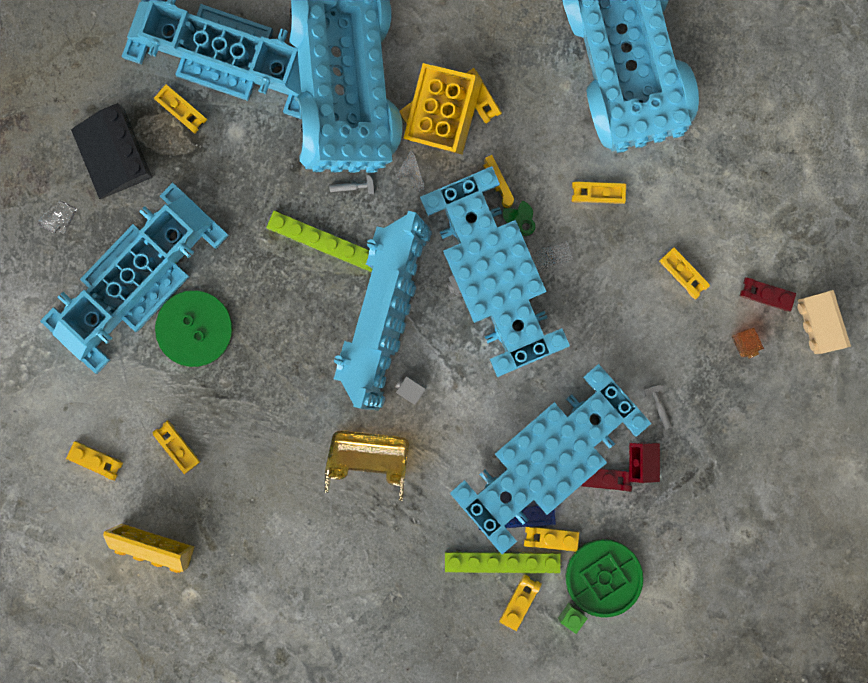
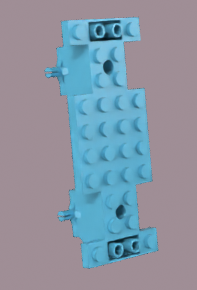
M142 0L139 2L122 54L124 59L142 65L148 47L150 48L148 54L155 57L158 51L181 58L175 74L179 78L249 101L254 84L260 85V93L267 94L269 88L289 95L283 113L302 119L300 105L298 101H295V97L301 94L297 48L285 43L288 34L287 30L280 29L278 38L271 39L272 28L200 4L198 13L195 16L175 6L176 0H167V2L165 0ZM174 30L171 36H166L168 31ZM275 67H282L279 73L273 72Z
M491 166L423 195L420 199L428 216L443 209L446 211L450 228L440 231L442 239L453 235L459 244L443 252L473 322L476 323L491 316L495 332L485 336V339L491 338L487 340L488 344L498 339L505 349V353L490 359L496 376L499 377L565 349L570 345L562 328L545 336L538 322L547 319V315L540 317L546 314L545 311L535 315L529 299L546 293V289L516 220L500 227L496 226L493 217L502 214L500 207L489 210L483 196V192L500 185ZM474 214L477 220L474 223H469L466 220V216ZM514 321L522 322L523 329L521 331L513 329L512 324Z
M173 182L160 195L168 205L165 204L154 214L144 206L140 213L148 219L145 226L140 230L132 224L80 279L88 289L83 290L73 299L69 298L65 292H62L58 299L66 305L63 312L61 313L57 308L53 307L40 321L70 352L95 374H98L110 361L97 346L102 341L107 344L110 342L109 340H112L109 334L123 320L130 328L138 332L189 278L176 263L184 255L187 258L193 255L194 252L191 248L203 237L217 249L229 236ZM176 231L178 236L175 240L171 241L170 234ZM93 315H96L97 322L93 325L91 323V317Z
M408 211L407 215L385 228L377 226L373 239L367 241V246L370 250L366 265L373 270L352 343L344 341L340 356H335L336 360L334 359V362L337 364L334 379L342 382L353 403V407L379 411L380 407L382 408L384 405V392H381L380 389L384 387L386 377H384L385 371L389 369L391 364L390 355H395V352H398L400 348L399 337L405 330L406 323L404 319L410 312L411 304H409V301L414 296L416 290L415 282L411 278L412 275L415 276L417 271V257L421 256L423 246H425L426 241L429 242L431 237L430 227L416 212Z
M599 364L583 377L596 392L580 403L571 394L566 399L573 406L568 416L554 402L495 453L496 457L507 469L499 476L493 478L486 469L483 471L485 475L482 472L479 474L487 483L483 490L476 494L464 480L450 492L452 497L501 554L505 553L517 542L504 526L515 516L522 525L525 524L523 519L526 522L529 519L522 513V510L534 500L548 515L607 463L594 447L601 441L609 449L616 443L608 435L623 422L633 435L637 437L652 424ZM592 414L597 415L599 418L597 425H593L590 422ZM507 491L510 493L511 499L508 503H503L500 500L502 492Z

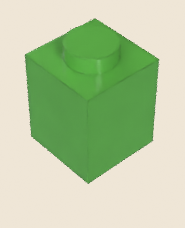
M571 603L566 605L558 617L560 623L575 634L578 633L588 619L582 611Z

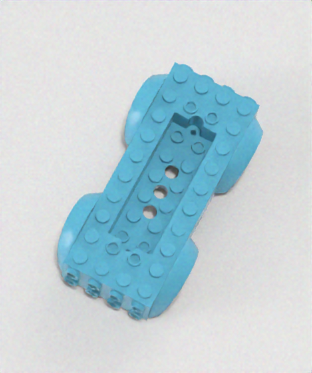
M291 0L290 16H292L289 40L298 51L301 94L295 97V101H298L302 116L301 132H303L302 151L299 156L300 162L305 166V169H313V172H323L324 169H331V172L349 170L350 173H355L360 170H366L367 173L377 172L379 168H385L386 164L392 162V155L397 150L402 137L401 114L398 108L386 98L381 43L385 39L391 23L390 0ZM332 47L340 49V57H335L332 54ZM333 67L340 70V76L334 74ZM336 85L343 86V95H338L335 92Z
M562 0L574 35L584 38L594 80L587 86V98L592 119L602 145L611 149L612 152L617 151V153L627 151L628 147L635 146L640 148L646 146L647 142L654 141V143L665 141L666 137L673 136V138L684 136V133L687 132L697 115L699 92L691 67L687 63L674 58L663 15L668 0ZM619 24L627 26L628 30L625 34L617 32L616 27ZM628 43L631 45L632 50L627 53L623 52L621 46ZM630 60L635 61L637 64V68L634 71H629L626 68V63Z

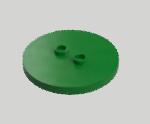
M185 291L170 298L159 311L155 324L156 339L163 353L175 363L188 367L205 366L220 358L227 350L233 333L232 319L226 306L215 296L202 291Z
M596 539L580 546L571 556L565 573L566 587L574 603L584 612L596 617H614L629 610L638 600L643 587V571L638 558L627 546L611 539Z

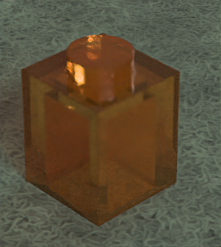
M748 328L731 336L741 357L748 356L749 359L759 355L758 351L764 349L755 328Z

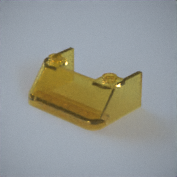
M349 431L335 432L332 436L325 468L324 493L329 492L331 479L341 480L346 478L348 470L386 474V481L390 485L400 486L399 501H403L409 449L408 440L403 437Z

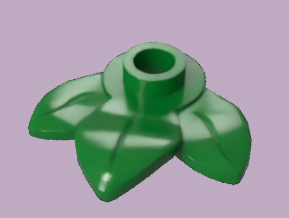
M522 201L518 210L513 208L503 209V218L506 223L516 220L522 236L533 234L536 225L532 220L533 209L527 202ZM523 224H528V225H529V229H528V230H524V229L522 228V225H523Z

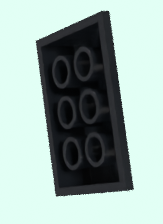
M119 103L98 111L71 129L99 199L153 178L126 111Z

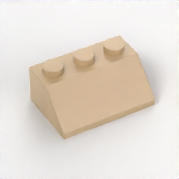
M834 290L798 299V311L803 315V327L809 335V346L814 351V354L851 347Z

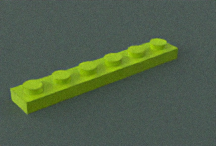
M273 211L266 227L268 230L372 272L373 269L366 265L369 250Z
M445 552V572L560 573L561 554L536 552H505L503 554L500 552Z

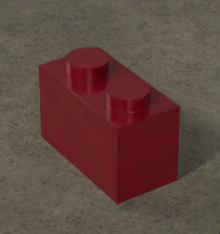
M629 443V482H660V443Z

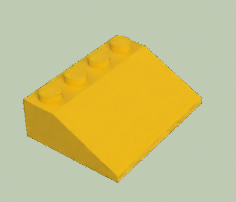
M423 63L403 139L462 155L482 79L475 75Z
M119 524L104 531L103 534L108 547L115 550L114 553L132 555L133 559L137 561H150L156 567L166 566L175 573H181V571L184 572L188 569L195 547L126 524Z

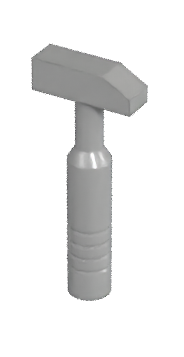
M366 175L367 183L331 184L329 189L330 192L368 187V195L374 194L373 180L370 175Z
M655 385L644 389L645 395L653 393L656 401L655 405L665 430L672 426L663 402L657 391L664 388L663 386Z

